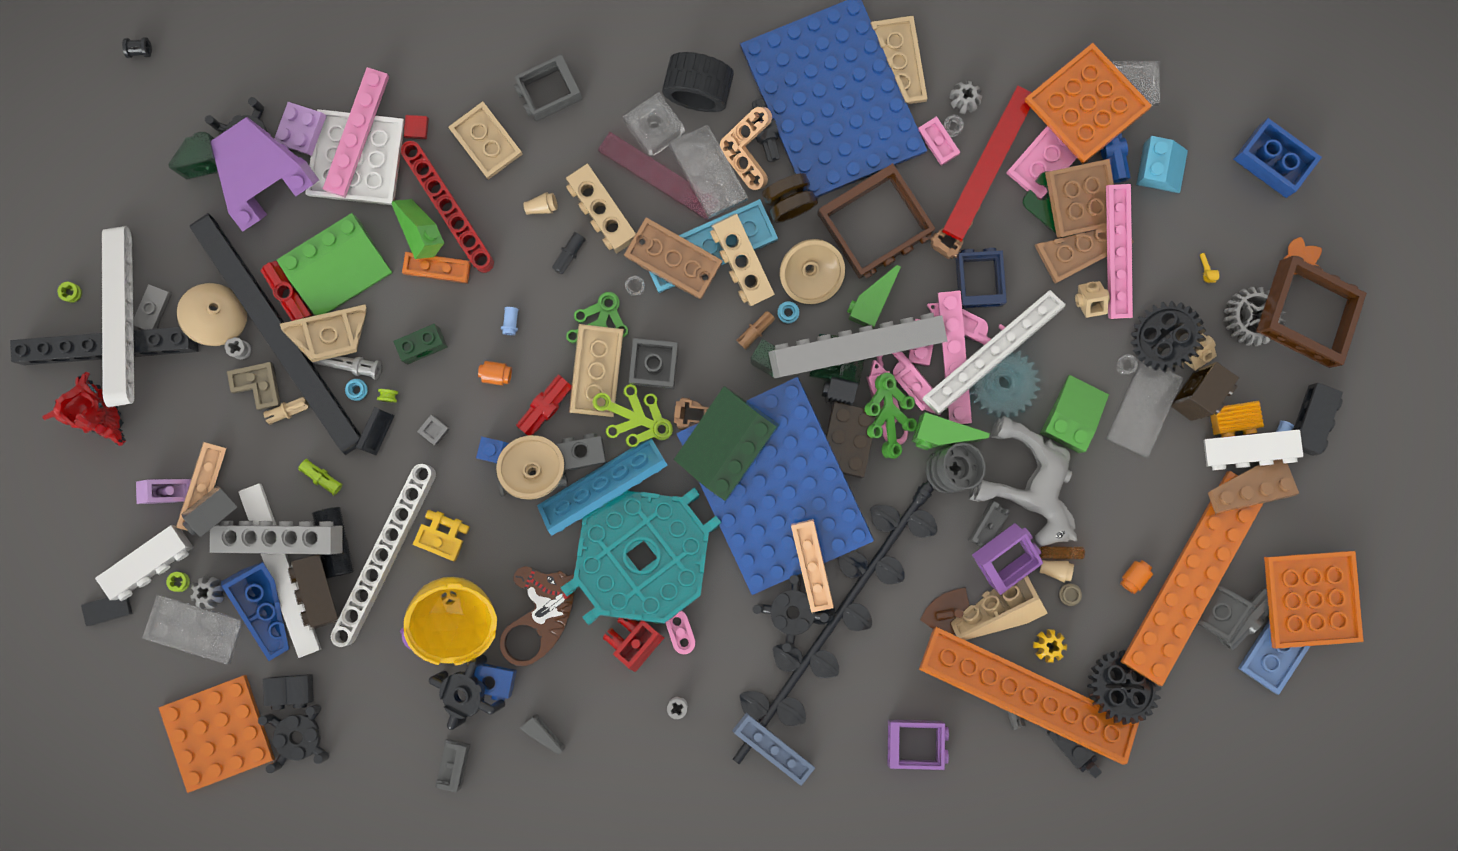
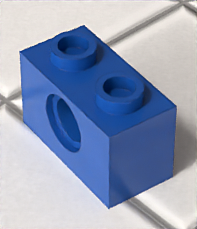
M483 664L476 668L474 676L484 683V694L491 695L492 700L498 701L502 699L505 701V698L508 699L512 696L517 670ZM487 676L494 678L495 686L493 688L486 686L485 678Z

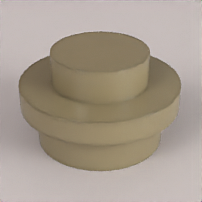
M1065 584L1059 591V598L1063 604L1074 606L1080 602L1082 592L1075 584Z

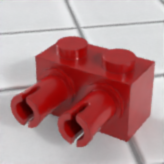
M618 618V623L631 632L629 636L624 639L613 628H610L607 632L613 639L605 633L603 640L616 649L613 653L616 658L630 670L636 672L662 642L664 637L645 621L639 622L632 619H627L628 621L623 618Z

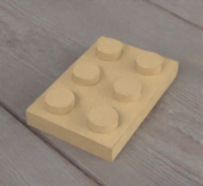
M483 101L448 127L488 180L523 155Z

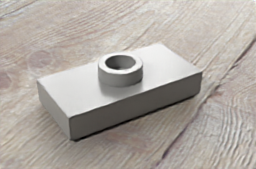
M148 284L133 319V325L144 330L156 329L172 293Z

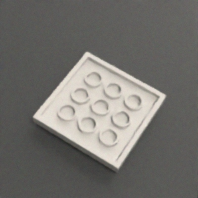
M317 109V111L327 115L309 165L319 178V181L306 189L305 194L312 197L392 205L391 202L395 201L405 120L375 116L345 198L323 190V186L350 113Z

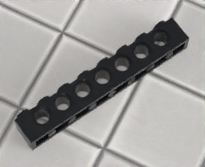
M180 327L133 331L134 357L199 352L198 343L190 339ZM102 333L10 340L11 362L25 366L102 360Z

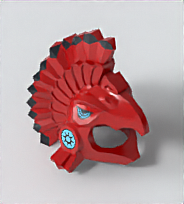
M88 372L78 376L75 380L76 386L56 399L54 409L42 416L44 420L54 417L61 423L70 425L71 428L82 429L84 433L96 432L105 439H111L118 446H122L126 442L125 435L122 433L123 430L120 429L124 422L120 419L121 412L118 410V406H106L101 386L94 385L92 380H88L90 375Z

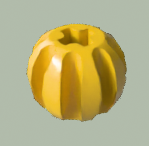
M1047 629L1046 635L1042 631L1036 635L1039 638V642L1033 641V648H1039L1038 652L1035 653L1039 659L1045 656L1046 663H1053L1054 657L1058 661L1064 657L1061 651H1067V644H1062L1065 637L1061 633L1055 636L1054 629ZM1048 642L1054 646L1052 650L1047 647Z

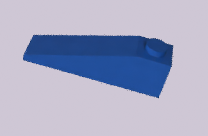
M261 562L247 567L221 581L222 588L268 661L289 650L275 580L265 564Z

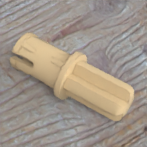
M305 397L288 403L282 402L281 406L265 411L264 418L274 415V417L266 420L269 425L284 418L290 419L292 415L307 410L309 403Z

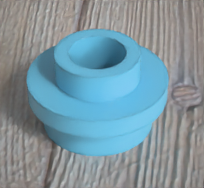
M784 302L778 308V317L784 323H793L799 317V308L793 302ZM790 309L793 313L789 317L784 314V311Z
M352 379L346 384L345 393L349 399L360 401L366 397L368 387L364 381ZM356 386L360 387V392L358 394L354 393V388Z

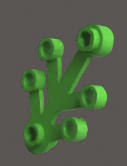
M612 292L603 293L600 295L597 304L584 310L578 309L574 313V319L578 323H584L589 316L600 312L598 320L588 324L600 327H607L606 322L610 315L617 329L621 327L626 329L623 338L629 333L627 326L623 324L617 312L620 305L619 298ZM607 300L613 301V305L611 307L605 306V302ZM584 313L585 317L582 320H578L577 315ZM578 329L569 330L566 334L567 340L572 344L577 343V338L570 340L569 336L571 333L578 335Z
M882 373L875 380V387L877 389L875 395L865 406L867 415L877 416L873 424L868 427L867 434L871 438H880L883 433L882 425L886 420L888 441L882 445V454L885 458L895 459L902 453V447L896 439L895 419L902 425L905 431H914L917 427V422L914 418H907L893 404L892 396L900 402L902 409H912L915 405V400L911 396H905L896 387V379L891 373ZM882 399H883V400H884V406L882 407V409H881V411H880V405H879V404H880V402H881Z

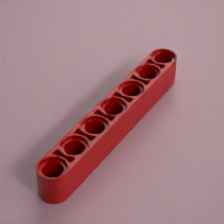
M405 142L401 147L403 158L468 259L478 271L482 273L489 272L494 266L492 256L427 155L416 142ZM412 150H417V154L414 157H409V153ZM423 168H429L427 174L420 175V171ZM434 186H441L440 191H438L437 193H432V188ZM452 203V208L449 211H443L445 204ZM464 221L463 227L455 229L456 222ZM469 239H476L475 245L472 247H466L467 241ZM486 256V264L479 266L478 259Z

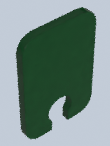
M1042 172L1035 182L1046 187L1048 191L1047 197L1044 200H1039L1032 190H1028L1023 197L1022 203L1030 213L1056 233L1046 174Z

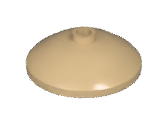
M819 239L805 240L793 246L783 258L780 267V280L784 290L791 298L804 304H817L831 298L839 290L845 276V264L840 252L832 244ZM812 265V268L807 271L806 267Z
M205 283L189 289L181 297L177 307V320L182 331L193 341L208 346L225 345L227 340L240 336L246 326L247 312L232 289L220 284ZM215 306L217 310L212 311L209 307Z
M533 435L520 437L509 443L502 450L497 461V476L500 484L509 494L521 499L541 498L552 492L560 483L564 474V459L559 448L549 439ZM531 471H536L535 475H529Z

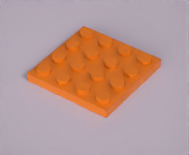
M1094 43L1090 44L1025 98V102L1082 164L1152 107L1146 98Z
M1355 551L1264 557L1272 648L1364 642Z
M247 675L159 707L187 793L275 760L264 725L258 723V718L261 716Z

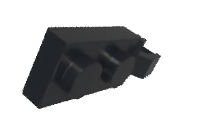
M1052 731L1047 732L1048 736L1082 773L1087 770L1094 778H1097L1102 773L1094 763L1097 758L1092 750Z

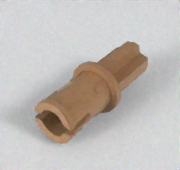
M766 311L753 325L749 324L750 327L736 341L747 350L759 336L762 337L761 333L775 320L774 316Z

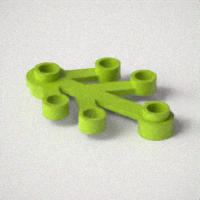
M632 384L624 387L623 394L629 399L633 411L611 402L609 395L606 393H598L592 400L593 407L596 410L604 411L607 409L629 419V421L618 425H609L605 430L606 436L609 438H615L620 433L640 425L649 428V430L638 435L629 434L625 439L629 447H636L640 442L653 437L657 440H666L673 432L671 422L662 418L657 406V397L652 393L644 396L643 403L649 407L653 420L645 417L637 397V388ZM628 387L633 388V395L627 394L626 390ZM648 396L653 397V404L647 403L646 399ZM599 398H603L605 400L604 406H599L597 404V400ZM660 425L665 427L663 434L658 432V426ZM611 427L616 429L614 436H611L608 432ZM631 436L636 438V443L634 445H631L629 443V438Z

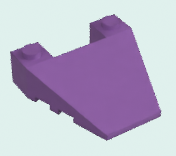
M248 117L211 141L228 213L242 232L267 216L254 196L282 178L295 196L319 181V178L305 160L297 157L288 150V147L280 144Z

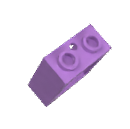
M1016 523L972 554L988 583L1000 595L1043 564L1039 556L1041 554L1040 549L1035 543L1031 542V539H1033L1032 535L1025 527L1021 529ZM1020 542L1025 553L997 573L991 562Z
M888 720V767L890 769L945 770V764H948L949 760L948 750H945V741L949 739L948 727H945L943 721ZM900 727L936 728V760H899Z

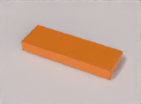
M405 252L402 273L404 275L468 284L471 262L439 256L415 259L412 252Z

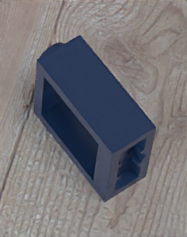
M985 248L983 252H975L974 249L961 250V253H958L955 259L958 291H961L962 309L1003 307L1007 303L1003 250L996 251V248ZM994 261L996 295L966 296L964 262Z

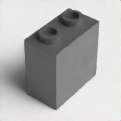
M217 485L181 514L185 520L182 524L192 536L197 533L201 537L234 511L237 506Z

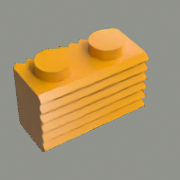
M1254 401L1224 406L1217 415L1210 416L1213 434H1221V438L1233 437L1235 432L1243 431V435L1257 433V428L1264 427L1260 402Z

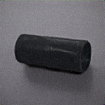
M341 507L326 508L312 513L313 523L316 526H319L321 521H334L333 526H342V553L320 555L326 578L354 572L347 535L344 532L345 527Z

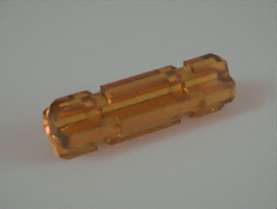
M1042 546L1040 548L1041 558L1072 559L1074 557V559H1084L1085 549L1083 547L1051 548V546Z

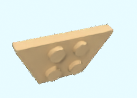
M360 305L281 323L280 326L281 330L309 360L316 362L357 352L367 309L366 305Z

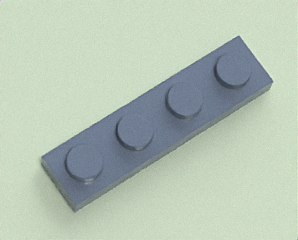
M748 713L742 717L732 730L738 737L801 786L815 769L810 762Z

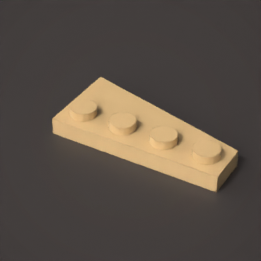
M914 16L871 22L870 24L877 34L880 47L884 50L887 57L886 60L895 75V81L905 103L926 102L928 98Z

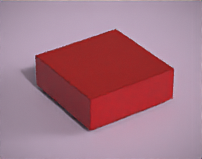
M405 115L404 137L427 139L429 118L427 116Z

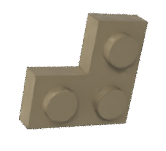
M272 362L227 371L231 393L235 394L253 390L257 410L281 406Z

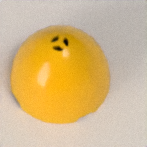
M443 577L424 585L413 597L404 617V636L408 646L423 660L435 665L440 663L461 665L479 657L489 648L496 635L497 615L491 600L479 586L464 578Z

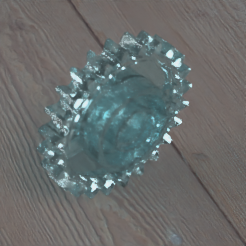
M1020 350L1015 354L1012 352L972 386L974 390L970 395L977 396L974 403L981 402L980 410L985 407L988 408L987 415L994 411L996 418L1001 413L1008 418L1011 412L1015 417L1018 415V410L1022 413L1026 411L1024 405L1032 406L1030 399H1037L1033 392L1040 390L1039 387L1035 386V383L1039 382L1040 379L1035 378L1034 375L1039 371L1031 369L1035 363H1027L1028 355L1023 358L1020 357ZM1000 377H1004L1008 380V388H1003L1000 386Z

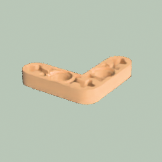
M766 107L754 108L720 141L721 152L745 184L752 190L762 189L768 182L766 173L746 148L771 123L772 113ZM758 113H764L762 117L764 121L752 123L760 117ZM744 125L750 128V135L747 138L741 134V129ZM728 142H733V143H734V144L732 145V148H733V149L728 150V147H729V143H728ZM741 157H745L748 160L746 169L741 168L739 165ZM754 176H759V177H760V179L758 180L759 183L754 184V182H753V181H755V177H754Z

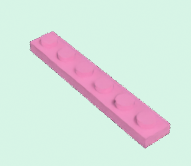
M366 68L323 190L346 198L389 79L387 73Z
M1131 184L1106 185L1107 277L1110 297L1108 302V318H1133Z
M961 291L937 293L939 316L942 315L948 340V342L942 343L945 378L966 361ZM969 390L948 407V419L950 421L960 424L972 423Z

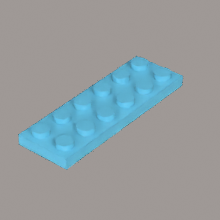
M760 199L679 235L723 260L719 253L722 250L720 243H715L710 234V231L713 230L711 225L733 214H737L754 251L778 240ZM733 234L727 236V246H735L737 243L736 236ZM649 271L658 293L674 287L673 284Z

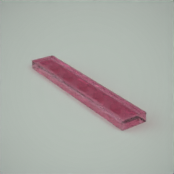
M609 132L598 149L601 154L705 220L709 219L719 204L718 200Z

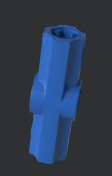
M1120 133L1100 150L1103 160L1110 159L1114 184L1131 178L1127 162L1128 144L1126 139L1122 138V133Z

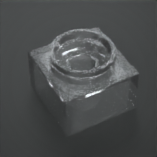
M657 92L623 116L625 125L649 158H652L685 134L684 125L660 92ZM652 123L659 124V126L655 128L650 127Z

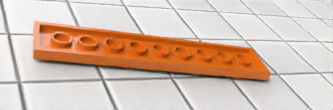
M1227 471L1219 486L1238 475L1232 471ZM1211 501L1209 502L1120 662L1157 685L1163 686L1263 503L1215 514Z
M938 627L933 629L919 670L1122 765L1128 763L1139 721L1136 724H1131L1130 722L1127 725H1123L1122 720L1119 723H1114V716L1110 719H1105L1107 712L1099 713L1098 710L1101 706L1099 704L1093 705L1094 700Z

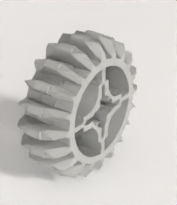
M1250 287L1248 290L1242 289L1239 291V294L1236 293L1232 296L1233 300H1229L1226 303L1230 308L1224 309V313L1229 316L1225 317L1223 321L1230 323L1226 329L1234 331L1231 333V337L1239 336V343L1245 340L1247 346L1253 343L1255 346H1260L1261 343L1267 344L1270 342V338L1246 329L1249 326H1253L1257 330L1270 290L1264 293L1263 287H1259L1257 290L1255 287ZM1247 300L1257 301L1262 306L1257 307L1253 303L1250 304ZM1259 311V313L1256 314L1257 318H1254L1256 320L1250 322V320L1253 319L1252 315H1255L1253 313ZM1240 312L1243 315L1242 321L1240 319ZM1281 312L1278 323L1285 324L1286 321L1281 316H1284L1286 312Z

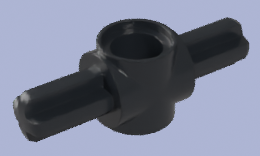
M757 99L752 102L753 109L756 107H766L763 99ZM758 113L760 117L753 124L758 121H764L762 118L764 113ZM774 118L756 136L757 143L764 146L768 162H775L780 159L776 145L779 133Z

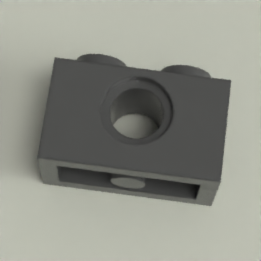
M596 433L583 435L584 439L575 440V437L562 439V443L557 444V447L564 459V471L606 464L603 438L597 436ZM579 446H586V456L579 458L576 455L577 448Z

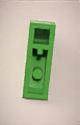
M412 199L392 201V207L414 258L435 257L444 244L437 225Z
M896 265L859 295L857 301L852 300L847 310L850 313L848 320L864 327L872 325V328H874L901 268L900 266Z

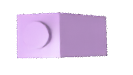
M191 479L137 481V504L184 502Z

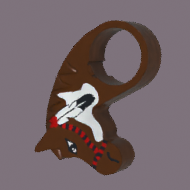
M527 566L517 569L513 576L514 582L518 587L528 590V595L534 602L535 608L508 625L503 631L500 638V649L507 661L517 666H527L545 656L554 647L566 627L574 601V592L567 597L561 587L574 578V574L568 576L560 570L557 573L544 574ZM518 625H528L534 629L537 628L538 630L536 631L539 636H542L540 638L541 646L539 652L529 660H519L513 657L507 649V636Z

